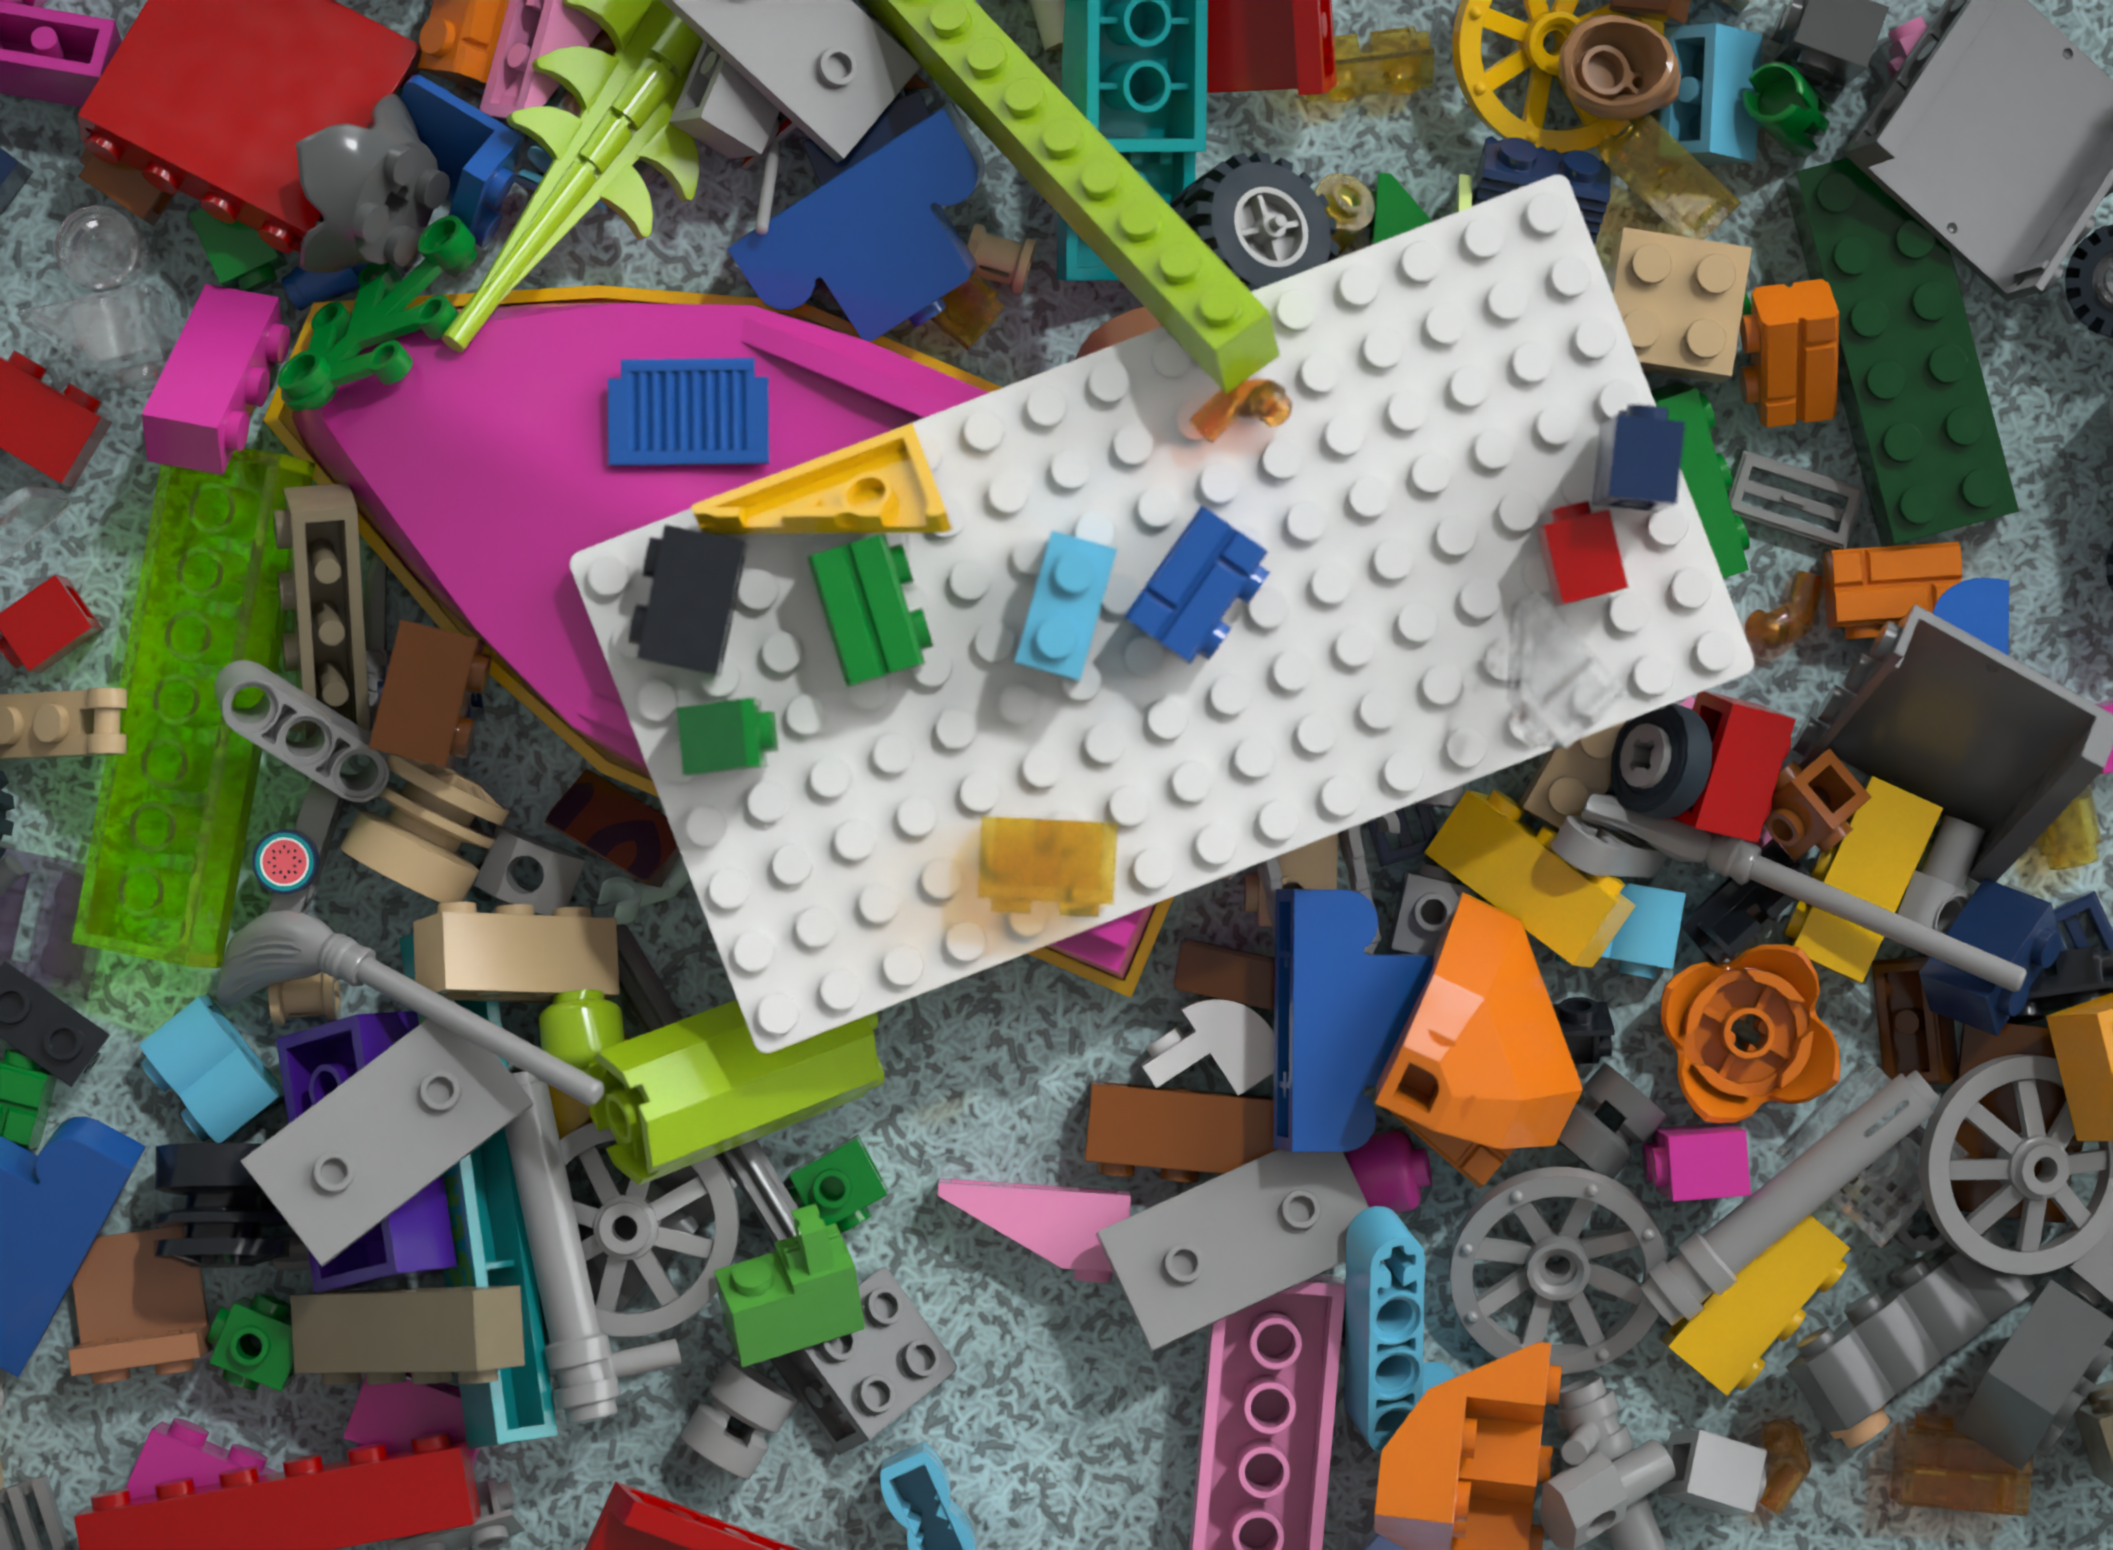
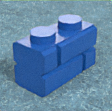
M1201 505L1123 619L1188 665L1197 654H1200L1209 661L1232 628L1221 619L1234 600L1237 598L1248 605L1268 577L1270 571L1260 565L1268 551Z

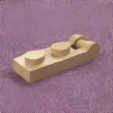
M89 688L88 690L1 694L0 760L126 755L127 735L120 734V711L127 709V689Z

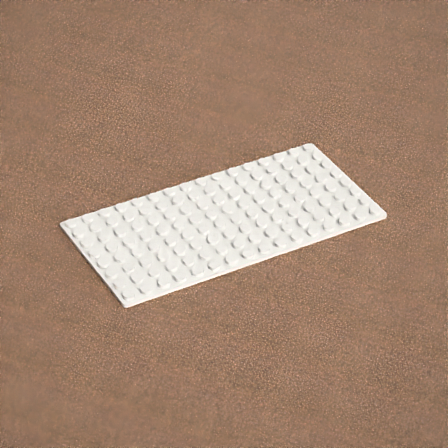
M1562 175L1547 177L1252 291L1251 293L1270 312L1280 356L1227 394L1162 326L913 422L952 526V530L944 533H885L889 547L903 544L914 580L912 583L902 585L909 612L920 608L923 609L934 647L921 650L925 665L848 688L846 686L807 556L881 533L713 534L742 540L748 544L721 676L638 659L639 645L628 642L635 606L637 603L648 605L653 579L642 576L650 537L662 539L664 525L701 532L692 508L589 547L572 556L570 560L571 571L757 1049L765 1053L776 1051L1741 677L1753 669L1754 657L1681 469L1677 504L1660 512L1592 505L1600 425L1617 415L1619 410H1627V405L1656 406L1572 187L1566 177ZM1589 501L1592 513L1610 509L1629 588L1555 607L1536 528L1552 523L1549 510ZM1202 505L1265 548L1268 553L1260 565L1270 571V573L1248 605L1236 598L1221 620L1232 628L1208 661L1200 654H1197L1188 665L1127 623L1123 617ZM1051 530L1117 549L1080 682L1014 664ZM1521 608H1523V641L1519 689L1516 690L1517 667L1519 670L1521 645V630L1519 632L1520 610ZM754 697L761 700L762 711L771 710V712H775L779 752L767 753L768 767L683 775L676 707Z

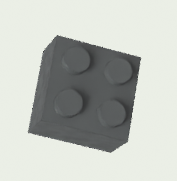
M2050 1280L1986 1372L1955 1428L2019 1471L2024 1469L2034 1452L2046 1458L2067 1427L2066 1425L2074 1413L2078 1412L2096 1385L2098 1378L2113 1357V1350L2105 1345L2113 1332V1319Z

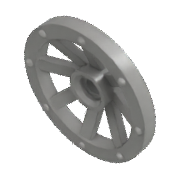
M2014 1054L1995 1058L1976 1066L1959 1078L1946 1091L1936 1105L1935 1113L1930 1116L1923 1135L1919 1156V1176L1923 1199L1927 1211L1941 1235L1952 1247L1968 1259L1994 1270L2017 1275L2047 1273L2073 1263L2094 1248L2113 1225V1141H2098L2099 1149L2067 1154L2065 1149L2075 1133L2067 1100L2046 1135L2035 1079L2050 1081L2063 1089L2064 1086L2057 1059L2034 1054ZM2010 1082L2013 1083L2022 1133L2019 1134L2013 1132L1978 1102L1992 1090ZM1964 1119L2000 1148L1996 1159H1950L1955 1136ZM2041 1159L2042 1169L2037 1176H2035V1165L2037 1161ZM2099 1171L2095 1191L2086 1208L2066 1181L2069 1175ZM1950 1180H1999L2002 1187L1964 1219L1953 1196ZM2024 1198L2016 1249L2000 1248L1980 1236ZM2050 1198L2071 1223L2072 1227L2056 1239L2040 1245L2047 1199Z
M594 1122L563 1137L560 1140L565 1167L579 1156L603 1205L599 1209L573 1200L577 1223L594 1228V1235L581 1241L585 1262L602 1252L608 1255L595 1305L600 1332L607 1333L610 1336L638 1337L668 1330L692 1317L711 1300L718 1291L714 1270L733 1264L740 1229L739 1210L733 1186L719 1160L712 1156L691 1165L698 1173V1177L653 1202L646 1199L651 1181L638 1186L630 1179L626 1194L621 1195L596 1146L607 1141H613L615 1138L610 1128L598 1132ZM709 1193L715 1215L714 1239L661 1226V1219ZM620 1216H629L636 1222L637 1233L634 1238L623 1239L617 1234L615 1223ZM654 1246L709 1259L700 1277L682 1296H679L652 1252L651 1248ZM633 1259L662 1307L643 1312L627 1313L615 1311L628 1260Z
M1547 1167L1527 1171L1501 1182L1486 1192L1472 1206L1460 1223L1454 1236L1449 1258V1279L1453 1302L1461 1322L1474 1340L1497 1359L1534 1343L1543 1342L1554 1301L1566 1300L1584 1340L1570 1344L1551 1345L1549 1364L1562 1366L1561 1374H1573L1608 1364L1632 1349L1646 1335L1656 1321L1659 1312L1646 1297L1640 1286L1651 1277L1648 1271L1662 1259L1668 1262V1257L1661 1230L1654 1216L1642 1200L1627 1187L1608 1176L1594 1171L1573 1167ZM1550 1197H1574L1559 1227L1550 1229L1533 1202ZM1595 1203L1609 1209L1628 1225L1579 1238ZM1514 1210L1532 1239L1530 1242L1488 1238L1485 1236L1502 1217ZM1641 1246L1644 1254L1642 1283L1589 1259ZM1554 1255L1565 1257L1564 1260L1558 1263L1547 1261ZM1475 1259L1524 1264L1479 1296L1476 1295L1473 1286ZM1587 1283L1632 1303L1624 1316L1604 1332L1585 1295L1584 1288ZM1532 1287L1535 1293L1523 1336L1520 1338L1502 1328L1489 1315Z

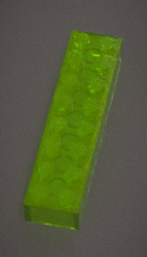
M243 448L242 451L234 450L223 475L160 464L119 688L127 689V709L120 711V734L127 735V754L106 756L72 943L185 967L221 968L226 950L263 749L236 733L226 724L214 694V684L219 672L227 665L242 660L258 663L277 675L282 648L281 634L285 631L288 610L281 611L277 572L289 571L287 549H276L273 510H285L283 488L312 486L316 463L284 454ZM246 687L234 695L231 704L238 708H250L261 700L264 691L257 687Z

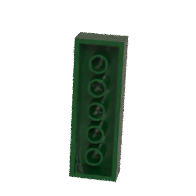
M1849 158L1795 171L1784 180L1809 278L1810 280L1823 279L1829 283L1839 311L1837 383L1881 547L1908 542L2019 512L1950 250Z

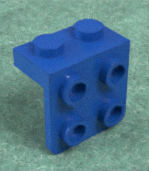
M413 75L404 85L400 99L406 105L415 123L420 141L428 146L437 159L438 170L446 173L449 177L450 188L446 200L452 203L449 215L459 217L475 237V245L477 244L485 248L496 234L502 222L503 215L499 212L503 200L515 181L516 174L512 171L523 136L504 125L501 121L488 116L451 94L447 89L436 85L423 76Z

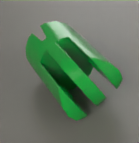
M1772 62L1760 66L1748 78L1756 90L1755 94L1743 90L1742 97L1746 111L1780 146L1794 156L1807 157L1816 152L1819 147L1805 133L1816 136L1826 135L1830 121L1820 111L1832 113L1834 109L1796 68L1780 62Z

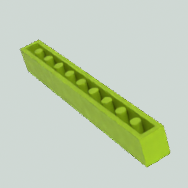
M860 0L1225 394L1280 356L1270 312L975 0Z

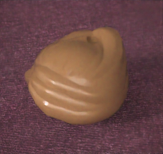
M1619 15L1591 16L1574 25L1560 48L1559 75L1567 91L1568 98L1575 106L1593 116L1618 121L1641 118L1655 109L1667 108L1678 98L1681 75L1677 56L1668 40L1648 24Z

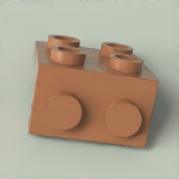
M169 1226L98 1236L72 1282L80 1344L68 1350L71 1376L91 1373L92 1384L110 1383L131 1378L130 1368L153 1364H155L156 1375L180 1373L195 1369L194 1359L201 1358L213 1349V1345L207 1343L210 1324L202 1268L189 1267L171 1259L154 1258V1240L183 1239V1227Z

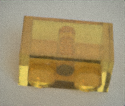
M982 816L978 898H991L992 912L1031 913L1032 901L1059 902L1058 915L1099 917V904L1114 905L1118 823Z

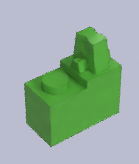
M816 1204L791 1211L794 1236L774 1242L775 1252L714 1270L724 1326L742 1368L865 1329L855 1265L836 1223L825 1226L824 1221L819 1218V1210Z

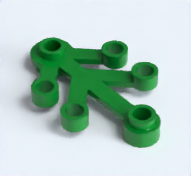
M454 215L442 217L425 229L418 240V250L425 259L403 280L402 275L391 262L381 265L369 263L363 267L358 275L357 282L360 287L352 314L341 302L334 301L323 306L314 315L311 322V327L314 331L308 350L292 357L282 367L277 378V384L282 389L281 398L291 410L319 409L334 397L339 386L371 375H375L384 385L394 384L401 380L410 371L413 359L397 340L391 339L420 329L430 339L442 338L443 334L459 315V312L444 295L432 296L421 305L404 309L443 271L447 275H457L470 267L476 259L475 237L459 217ZM382 343L373 352L356 356L362 349Z

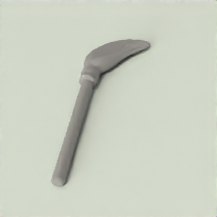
M1592 794L1583 807L1581 813L1583 820L1605 828L1631 833L1677 862H1706L1711 871L1714 870L1724 878L1731 877L1740 885L1748 883L1751 879L2012 992L2020 991L2026 978L2027 972L2023 967L1761 856L1762 850L1759 846L1745 842L1743 839L1696 829L1674 818L1655 819L1643 816L1627 809L1616 794Z
M286 910L265 913L240 928L227 944L216 990L219 1005L231 1007L267 986L308 978L322 971L336 980L342 979L352 987L368 985L588 1106L596 1104L603 1095V1084L599 1080L375 960L376 951L359 945L354 939L342 933L334 934L323 921L313 915Z

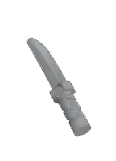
M376 552L368 568L363 606L370 729L374 727L379 707L377 682L386 679L385 665H389L392 651H387L388 567Z

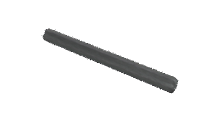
M624 924L617 925L619 987L646 1032L649 1033L683 1020V1017L628 926ZM757 1139L720 1153L773 1242L793 1237L791 1211L798 1209Z

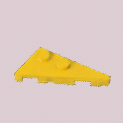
M913 423L691 505L700 531L708 534L944 533L952 530Z

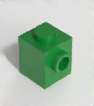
M859 1134L791 1170L789 1176L794 1185L787 1189L798 1209L816 1204L819 1210V1218L824 1221L825 1226L836 1223L840 1234L870 1218L871 1214L867 1206L887 1196L889 1191Z

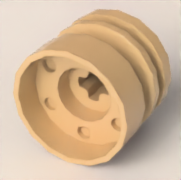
M388 753L385 760L389 770L404 778L407 782L403 789L387 783L384 790L378 795L393 806L388 817L373 812L358 811L340 849L376 872L440 903L464 902L480 871L466 858L457 853L462 842L481 848L492 849L496 839L475 827L472 823L475 817L479 816L487 821L504 826L511 811L497 803L483 789L482 785L451 768Z

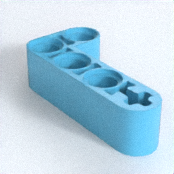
M1373 1206L1361 1211L1348 1226L1346 1235L1344 1405L1346 1413L1373 1450L1381 1454L1382 1449L1428 1389L1458 1377L1454 1370L1443 1362L1423 1363L1424 1249L1396 1213L1385 1206Z

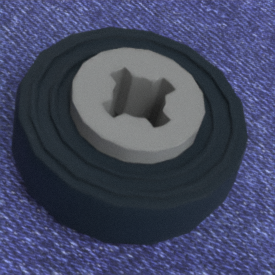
M1675 703L1637 716L1624 723L1617 735L1612 751L1611 779L1616 796L1627 809L1646 817L1665 819L1679 816L1694 805L1705 788L1712 766V741L1706 723L1697 712Z

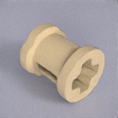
M975 223L967 247L977 262V268L968 280L975 275L1011 286L1012 293L1022 295L1033 262L1037 241L1029 238L1023 243L986 233L985 226Z
M320 972L308 978L268 986L270 1016L274 1026L284 1025L287 1018L325 1016L328 1022L340 1019V980H336L328 974Z

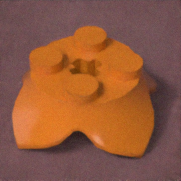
M1762 944L1745 950L1733 962L1721 963L1719 966L1712 962L1690 965L1672 977L1664 986L1661 997V1024L1666 1037L1673 1044L1677 1052V1078L1681 1092L1693 1111L1703 1121L1712 1123L1739 1122L1752 1116L1760 1105L1765 1102L1775 1101L1786 1104L1809 1102L1839 1083V1046L1832 1031L1816 1014L1815 1006L1820 993L1818 974L1809 957L1800 947L1787 944ZM1747 1014H1752L1756 1018L1753 1029L1760 1033L1759 1040L1754 1046L1745 1042L1742 1050H1739L1734 1045L1736 1035L1731 1031V1027L1736 1019L1744 1022Z

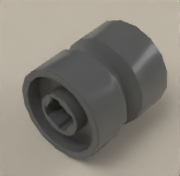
M1604 1062L1583 1086L1584 1101L1581 1104H1575L1557 1141L1592 1171L1614 1179L1632 1159L1629 1146L1633 1142L1646 1143L1668 1116L1632 1083ZM1607 1104L1625 1119L1615 1133L1596 1118Z

